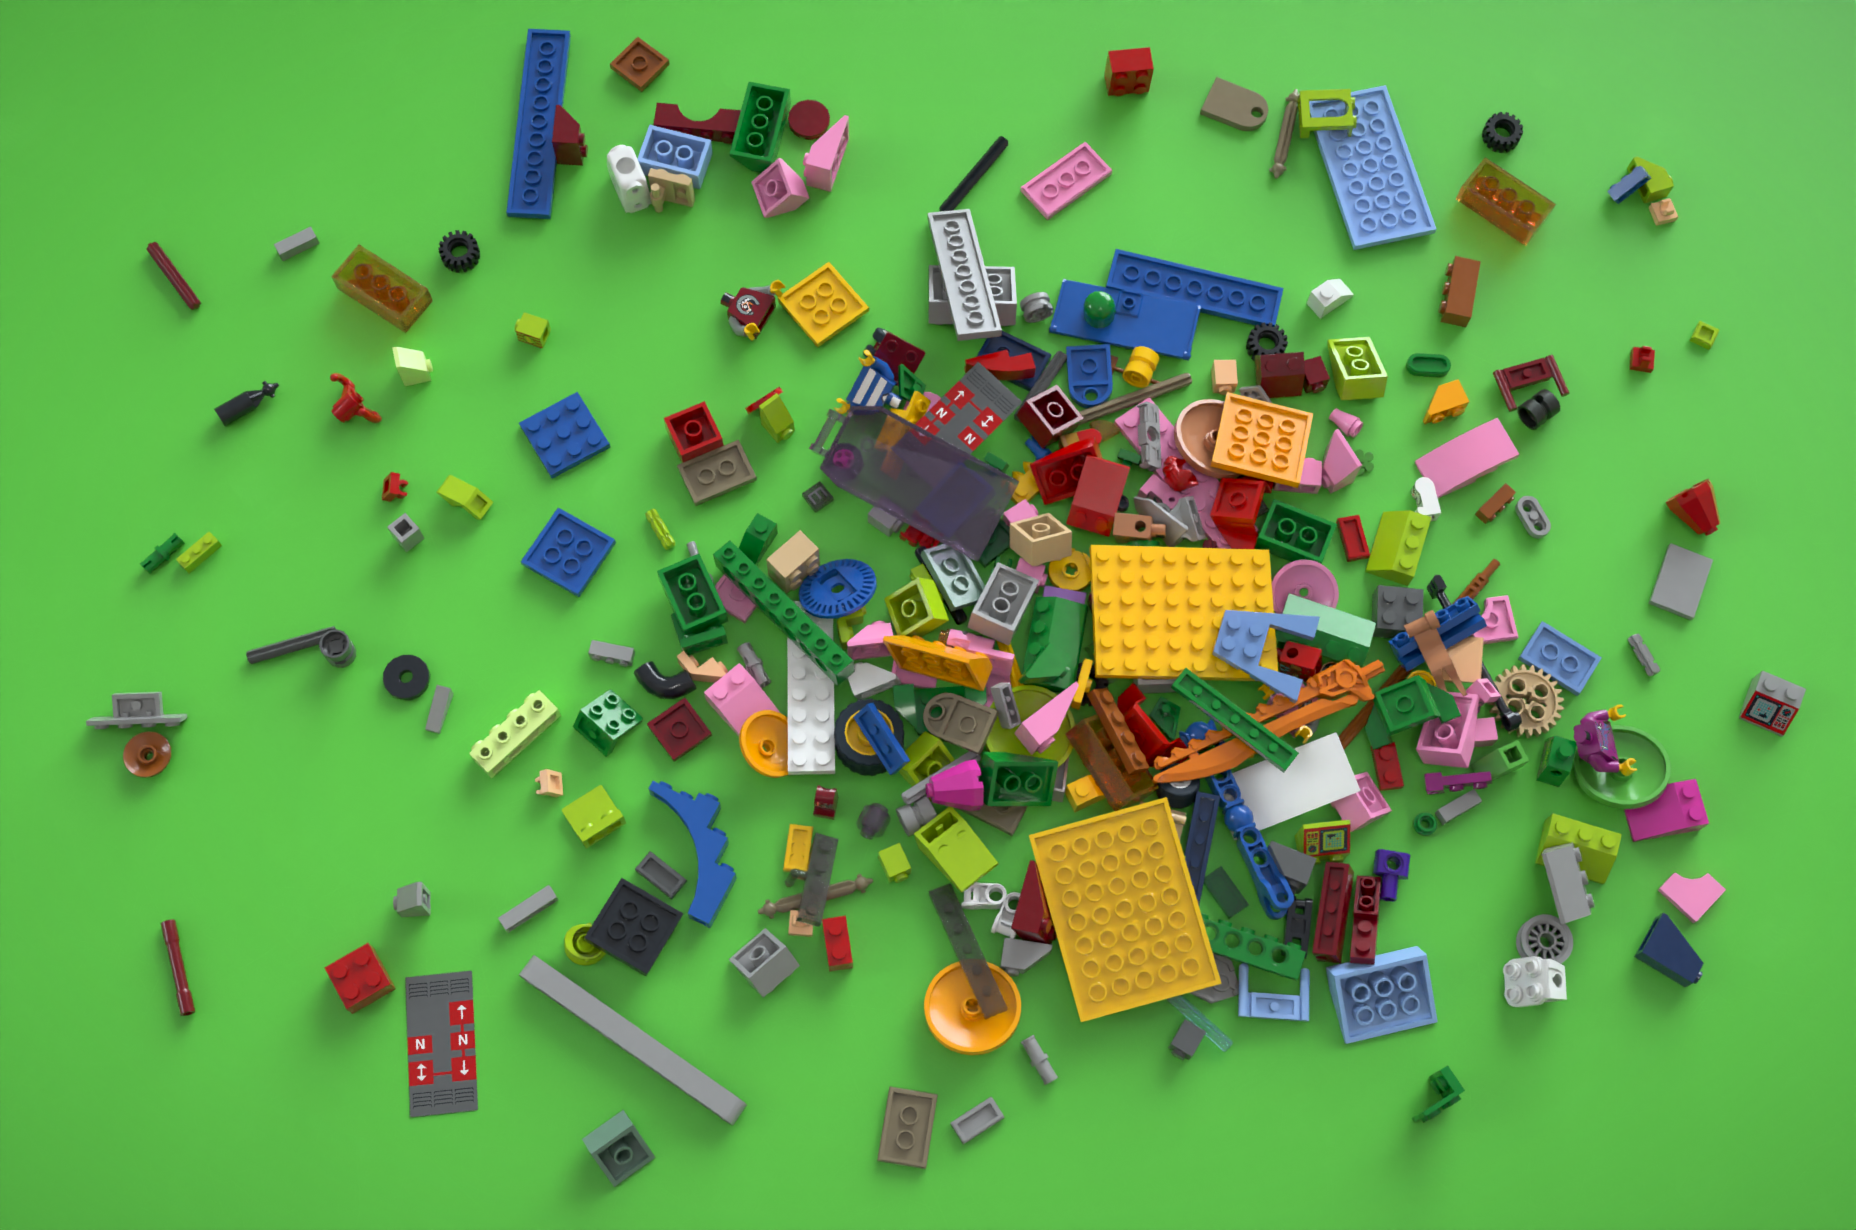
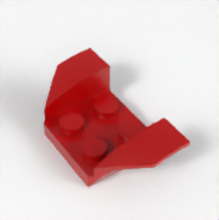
M1247 475L1239 479L1221 478L1210 516L1231 549H1255L1258 533L1254 525L1264 493L1271 494L1274 482Z
M1132 683L1118 697L1117 707L1123 714L1124 720L1133 733L1141 752L1145 755L1149 767H1154L1153 761L1157 756L1170 758V752L1174 747L1183 749L1188 747L1180 738L1172 742L1165 738L1141 709L1140 705L1147 698ZM1188 757L1176 763H1183L1186 759H1188Z

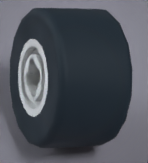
M1180 763L1171 764L1163 768L1161 772L1170 769ZM1200 779L1157 783L1156 794L1159 799L1167 797L1171 808L1182 809L1189 807L1195 802L1196 793L1200 787Z

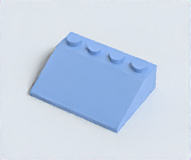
M1418 946L1376 955L1375 965L1346 962L1326 967L1329 990L1346 1044L1438 1022L1427 954Z

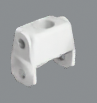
M625 145L613 147L607 154V168L625 212L633 213L647 208L649 204H652L650 192L633 148Z

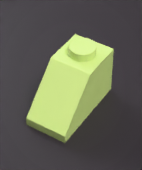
M393 347L396 368L405 386L431 381L432 363L430 359L426 360L422 351Z

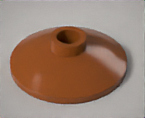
M150 731L139 733L130 739L123 752V761L126 768L138 777H152L161 773L171 759V746L168 740L161 734ZM153 753V758L147 760V755Z

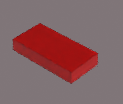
M1354 515L1337 518L1336 523L1347 562L1368 559L1370 552L1360 516Z

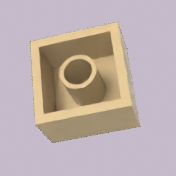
M1050 513L1010 523V548L1031 566H1040L1043 563L1053 560L1058 561L1072 555V531Z
M801 530L798 531L766 559L768 575L786 594L790 590H796L806 576H812L819 569V548Z

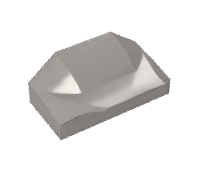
M1194 497L1180 498L1177 505L1169 513L1189 528L1181 537L1187 538L1192 542L1206 539Z

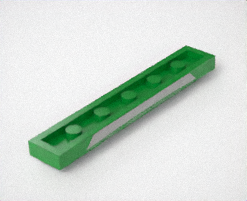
M1187 668L1183 670L1172 684L1171 688L1283 773L1299 754V752Z

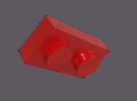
M1395 742L1373 750L1371 746L1379 791L1402 789L1404 783Z

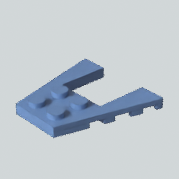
M1225 610L1212 655L1237 670L1241 669L1249 674V677L1261 681L1274 692L1281 693L1291 699V702L1296 703L1303 679L1258 666L1269 627L1312 641L1315 637L1320 617Z

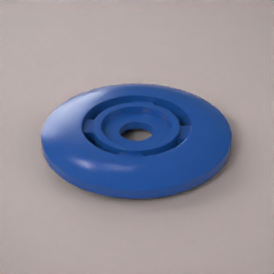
M854 559L831 561L819 566L817 572L813 573L812 576L808 575L804 579L799 589V600L803 609L812 616L824 619L844 617L858 611L870 601L877 587L876 576L872 568L862 561ZM835 586H844V589L839 593L831 592Z

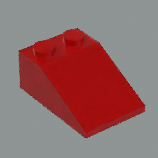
M1095 436L1074 442L1030 464L1044 505L1075 495L1087 454L1103 459Z
M1087 454L1066 524L1109 537L1130 467Z

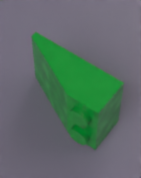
M983 752L980 769L981 775L979 776V782L982 781L984 787L983 803L987 806H1051L1058 761L1008 752Z

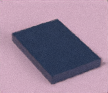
M1002 331L999 337L987 338L976 357L1008 350L1010 357L1026 353L1032 354L1036 367L1035 376L1021 380H1007L1030 391L1045 370L1052 354Z

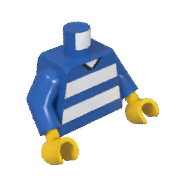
M868 350L863 351L868 356L866 359L858 358L863 368L846 398L849 402L846 403L842 398L836 399L838 403L842 404L841 408L834 407V410L839 414L846 412L857 415L875 414L880 412L885 404L897 409L903 399L892 392L896 381L889 365L883 360L872 356Z

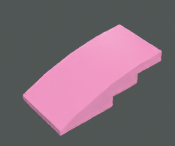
M1495 418L1434 449L1416 460L1415 464L1423 477L1433 481L1437 498H1440L1474 483L1477 478L1495 471L1498 466L1518 458L1519 452L1499 419Z

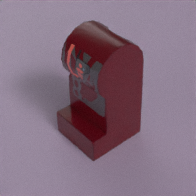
M817 786L813 816L834 820L839 798L837 789Z

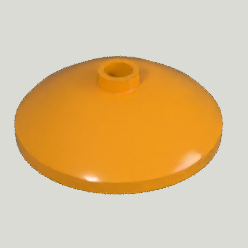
M762 710L752 714L743 723L739 734L740 748L745 760L755 771L771 778L787 776L788 717L772 710Z

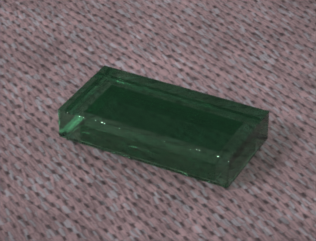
M1219 867L1204 878L1205 887L1228 919L1249 906L1222 867Z

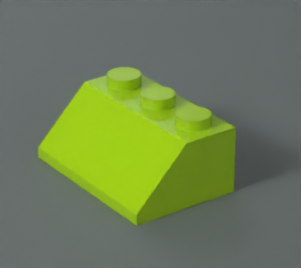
M1411 510L1383 512L1365 572L1408 586L1414 578L1431 517Z
M1553 813L1544 822L1535 864L1545 866L1542 857L1544 849L1573 843L1574 848L1579 847L1582 861L1578 862L1580 870H1585L1588 880L1604 885L1616 860L1622 834Z

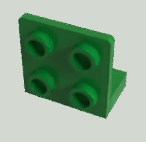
M671 614L682 652L684 651L687 655L728 643L722 624L709 627L699 634L690 633L684 636L675 614Z
M608 690L580 709L573 728L607 757L613 752L618 739L640 724L643 717L615 692Z
M1448 1065L1429 1076L1432 1089L1436 1094H1441L1443 1098L1412 1118L1414 1122L1421 1119L1424 1123L1440 1114V1107L1444 1110L1461 1100L1459 1094L1465 1090Z

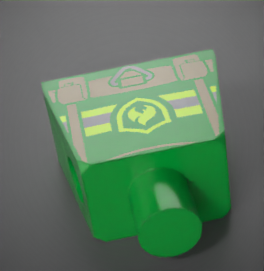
M1552 736L1546 739L1536 781L1559 787L1571 772L1577 746L1576 742L1559 736ZM1551 770H1556L1557 774L1552 773Z

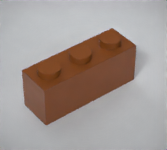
M1455 256L1452 263H1448L1445 276H1448V281L1444 283L1442 289L1445 299L1441 301L1439 313L1442 314L1441 322L1462 327L1468 325L1472 317L1481 261Z

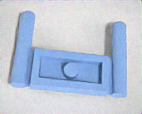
M1245 963L1239 965L1238 1017L1309 1021V969L1302 968L1300 971V996L1249 993V966Z

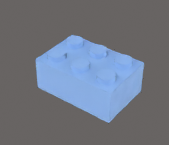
M649 125L637 159L646 176H648L650 168L656 170L663 169L668 173L676 175L684 174L692 178L693 188L700 189L713 154L711 140Z

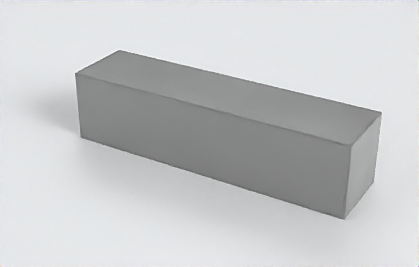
M548 885L498 919L507 933H509L559 899L550 885Z

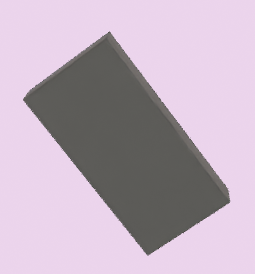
M651 851L635 868L637 873L671 900L687 882L684 877Z

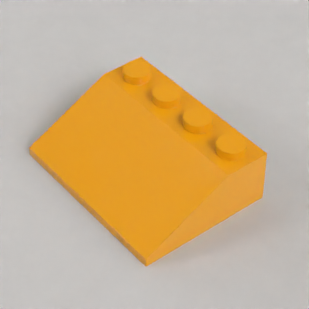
M894 635L884 636L883 638L884 644L899 669L984 691L993 668L987 655L981 652L973 654L958 646L954 648L947 647L939 641L928 642L917 635H912V637Z

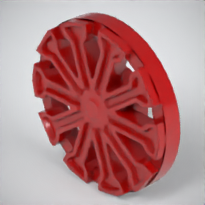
M780 386L745 408L747 413L750 414L759 408V405L776 393L778 395L783 393Z

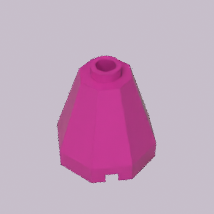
M968 760L932 776L929 779V783H926L925 786L927 797H930L932 802L967 811L980 810V807L983 806L984 787L983 782H979L978 776L981 775V770L977 761Z

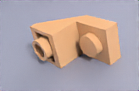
M683 651L676 656L678 664L683 670L688 672L693 681L715 683L728 672L721 661L717 663L713 657L698 667L699 663L693 655L688 656Z

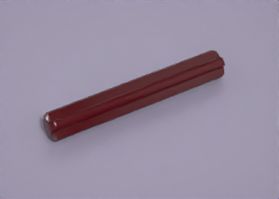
M157 242L149 243L146 250L191 310L198 309L201 301Z

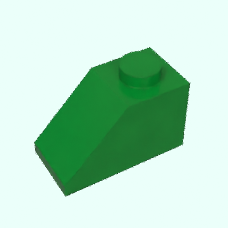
M757 513L744 533L739 549L756 566L778 534L777 523Z
M1051 641L1042 648L1018 682L1027 684L1052 682L1058 677L1062 679L1070 670L1068 664L1072 658Z

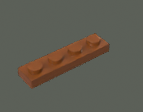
M1108 688L1090 691L1087 696L1128 774L1145 772L1150 767L1145 755L1136 743L1133 733L1128 728L1123 714L1119 711L1113 695L1109 692Z

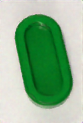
M1415 353L1409 357L1406 368L1414 376L1444 377L1451 368V362L1446 356L1441 354Z

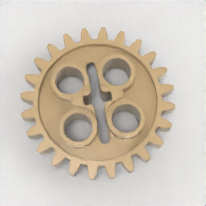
M1524 664L1520 666L1519 670L1514 665L1510 671L1505 669L1502 675L1499 674L1495 678L1497 682L1494 681L1507 707L1508 705L1514 706L1521 716L1522 724L1517 729H1514L1517 731V737H1520L1523 732H1525L1527 738H1530L1532 733L1539 737L1541 731L1546 734L1550 730L1549 727L1553 728L1556 725L1555 721L1561 718V715L1558 713L1564 710V707L1558 705L1564 701V698L1557 697L1562 692V689L1554 688L1558 682L1549 681L1551 674L1544 677L1542 675V668L1535 672L1534 665L1526 670ZM1512 684L1518 685L1521 692L1515 691ZM1535 690L1541 691L1543 697L1537 696ZM1494 702L1487 703L1494 705L1489 712L1497 713L1495 721L1501 720L1496 704ZM1531 711L1537 712L1539 719L1533 717Z

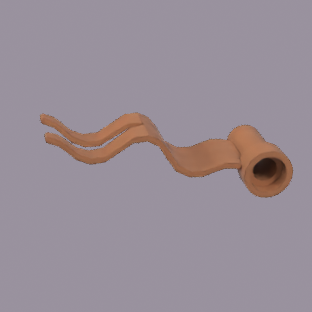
M1431 610L1425 613L1424 617L1404 625L1409 638L1414 636L1437 687L1447 692L1441 671L1443 667L1463 697L1466 696V690L1437 631V628L1441 626L1434 611Z

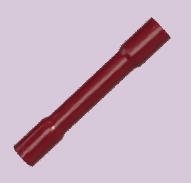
M174 919L166 920L160 924L177 991L176 998L180 1016H187L195 1013V1007L187 982L176 921Z

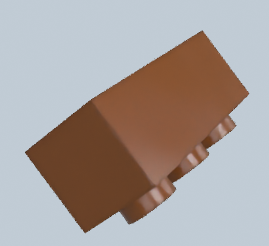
M1505 483L1475 515L1485 524L1488 521L1492 522L1496 518L1495 514L1497 512L1501 513L1505 509L1504 505L1506 503L1510 504L1515 499L1513 496L1516 492Z

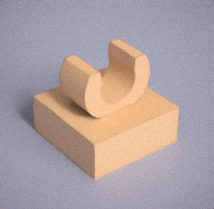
M1670 198L1651 203L1649 206L1656 226L1674 222L1678 218Z
M549 769L539 771L540 776L535 779V782L540 783L541 789L537 790L536 794L552 797L562 796V773Z
M790 910L788 935L812 937L814 911Z

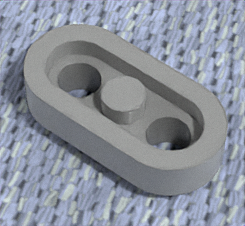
M1532 496L1520 498L1515 506V511L1528 534L1537 539L1545 537L1551 529V523L1539 502ZM1523 507H1527L1529 512H1526ZM1534 526H1538L1540 531L1536 530Z

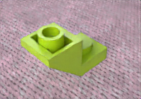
M448 475L436 492L453 507L461 506L477 520L482 519L493 503L478 488L452 475Z
M865 606L837 620V631L842 650L847 649V642L854 637L852 625L863 623V615L867 614Z

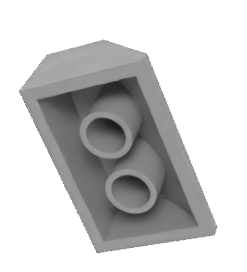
M1573 843L1544 849L1542 857L1560 923H1568L1591 915V908H1595L1592 894H1587L1585 885L1589 883L1585 870L1581 871L1578 863L1582 861L1579 847L1574 848Z

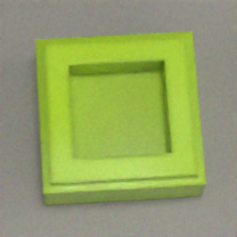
M1699 321L1689 341L1710 350L1719 333V329Z

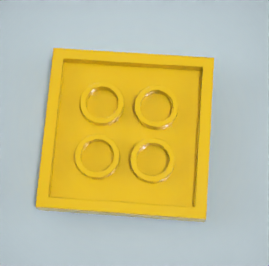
M830 262L783 293L782 297H778V302L817 347L869 312L867 304Z

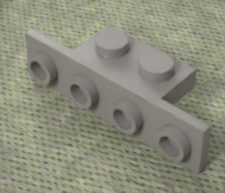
M162 692L112 694L113 716L92 717L86 721V726H94V729L109 728V725H118V728L133 727V724H141L142 727H154L156 723H165V726L170 727L180 725V722L187 719V714L163 715Z

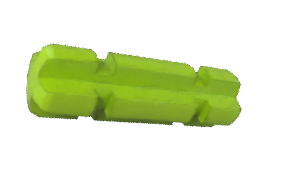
M651 509L645 513L646 518L651 523V527L658 539L661 540L664 549L669 550L674 547L675 541L669 534L670 532L663 520L659 517L657 510Z

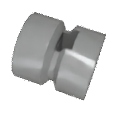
M926 795L915 801L913 806L904 805L896 809L899 821L908 837L914 835L915 832L921 829V826L926 825L937 816L933 805Z

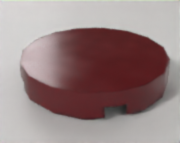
M803 100L793 105L789 111L788 123L794 135L799 138L801 136L807 140H812L826 133L830 125V115L828 109L822 103L816 100Z

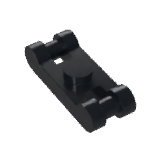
M1294 896V901L1286 913L1283 944L1287 945L1288 942H1292V939L1300 940L1301 950L1306 952L1304 957L1306 959L1313 899L1305 898L1302 900L1296 899V896ZM1295 908L1303 909V914L1295 913Z

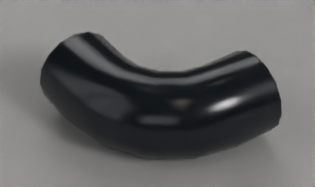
M653 661L641 665L633 673L640 685L648 693L660 699H676L696 690V686L686 670L671 677L664 676L659 672Z

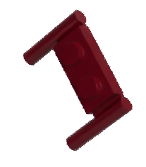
M1553 355L1503 370L1498 369L1493 372L1509 412L1517 409L1510 391L1545 382L1552 377L1561 397L1570 394Z

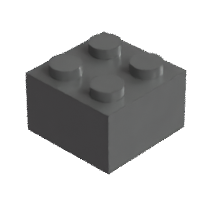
M1378 585L1372 594V621L1376 622L1373 637L1393 639L1397 634L1406 631L1404 625L1422 618L1424 589Z

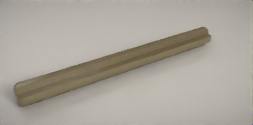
M1183 373L1100 405L1079 411L1084 418L1079 425L1136 405L1147 398L1152 399L1192 384L1191 375Z

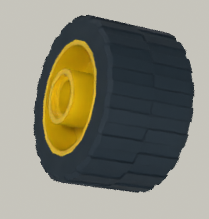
M861 699L853 704H849L845 710H842L839 718H837L834 729L835 749L842 764L848 767L850 771L864 776H875L876 774L887 772L853 717L867 704L874 703L902 748L904 747V725L900 715L891 705L881 700Z

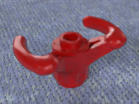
M339 373L331 374V381H337L344 386L341 398L333 405L331 410L338 420L345 423L357 415L372 423H380L382 421L378 412L364 406L362 403L364 399L355 391V385L350 379Z

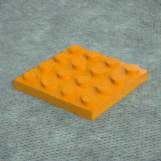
M1227 392L1210 466L1298 488L1313 413Z

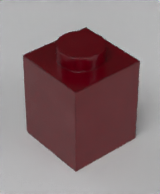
M1321 356L1304 360L1305 377L1303 388L1305 393H1319L1327 387L1330 377Z

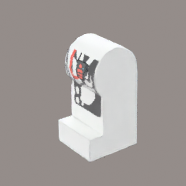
M1421 477L1411 489V495L1417 504L1415 512L1431 517V521H1436L1441 514L1434 483L1427 477Z

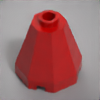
M1709 478L1693 485L1689 489H1685L1666 501L1669 509L1697 534L1704 533L1707 536L1718 530L1716 526L1720 524L1714 488Z

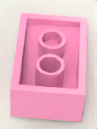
M844 115L811 146L810 152L805 154L803 165L805 166L804 176L806 177L807 186L831 192L849 141V116Z
M740 663L704 692L706 701L738 737L743 723L752 714L762 710H772L780 713L759 684Z
M1077 682L1073 683L1022 722L1014 733L1031 755L1037 751L1041 754L1055 741L1053 737L1058 732L1079 686Z
M1447 692L1453 695L1461 716L1442 724L1439 717L1425 722L1416 750L1424 764L1468 768L1474 749L1479 695L1467 693L1463 697L1461 693Z

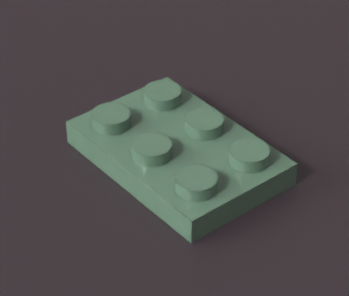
M960 540L922 551L920 555L951 612L977 603L985 585Z

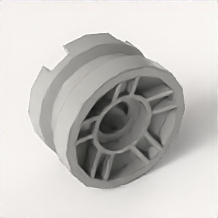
M1033 293L1021 300L1020 308L1024 312L1023 316L1026 322H1039L1052 315V310L1054 309L1051 303H1049L1050 298L1047 293Z

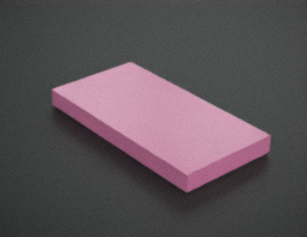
M1084 142L1024 184L1020 191L1049 220L1109 177L1113 170Z

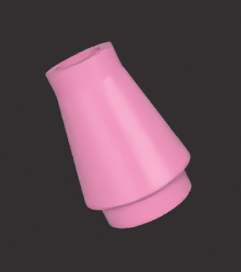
M1337 408L1333 410L1329 417L1346 436L1354 438L1363 427V422L1360 421L1359 417L1340 411Z

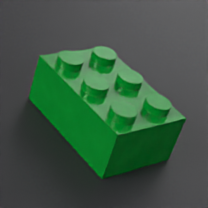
M1274 499L1257 538L1255 548L1269 550L1270 554L1290 562L1312 560L1322 564L1337 524Z
M700 554L657 571L659 581L684 636L690 633L699 634L709 627L728 622L727 612Z

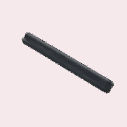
M1003 136L998 137L939 208L940 212L952 211L956 208L1008 146L1006 138Z

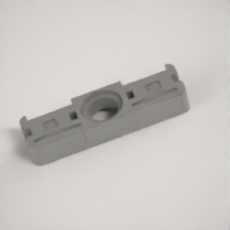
M1146 401L1137 405L1140 414V425H1138V442L1141 447L1142 458L1140 467L1143 469L1148 468L1149 471L1153 472L1162 467L1159 408L1157 405Z

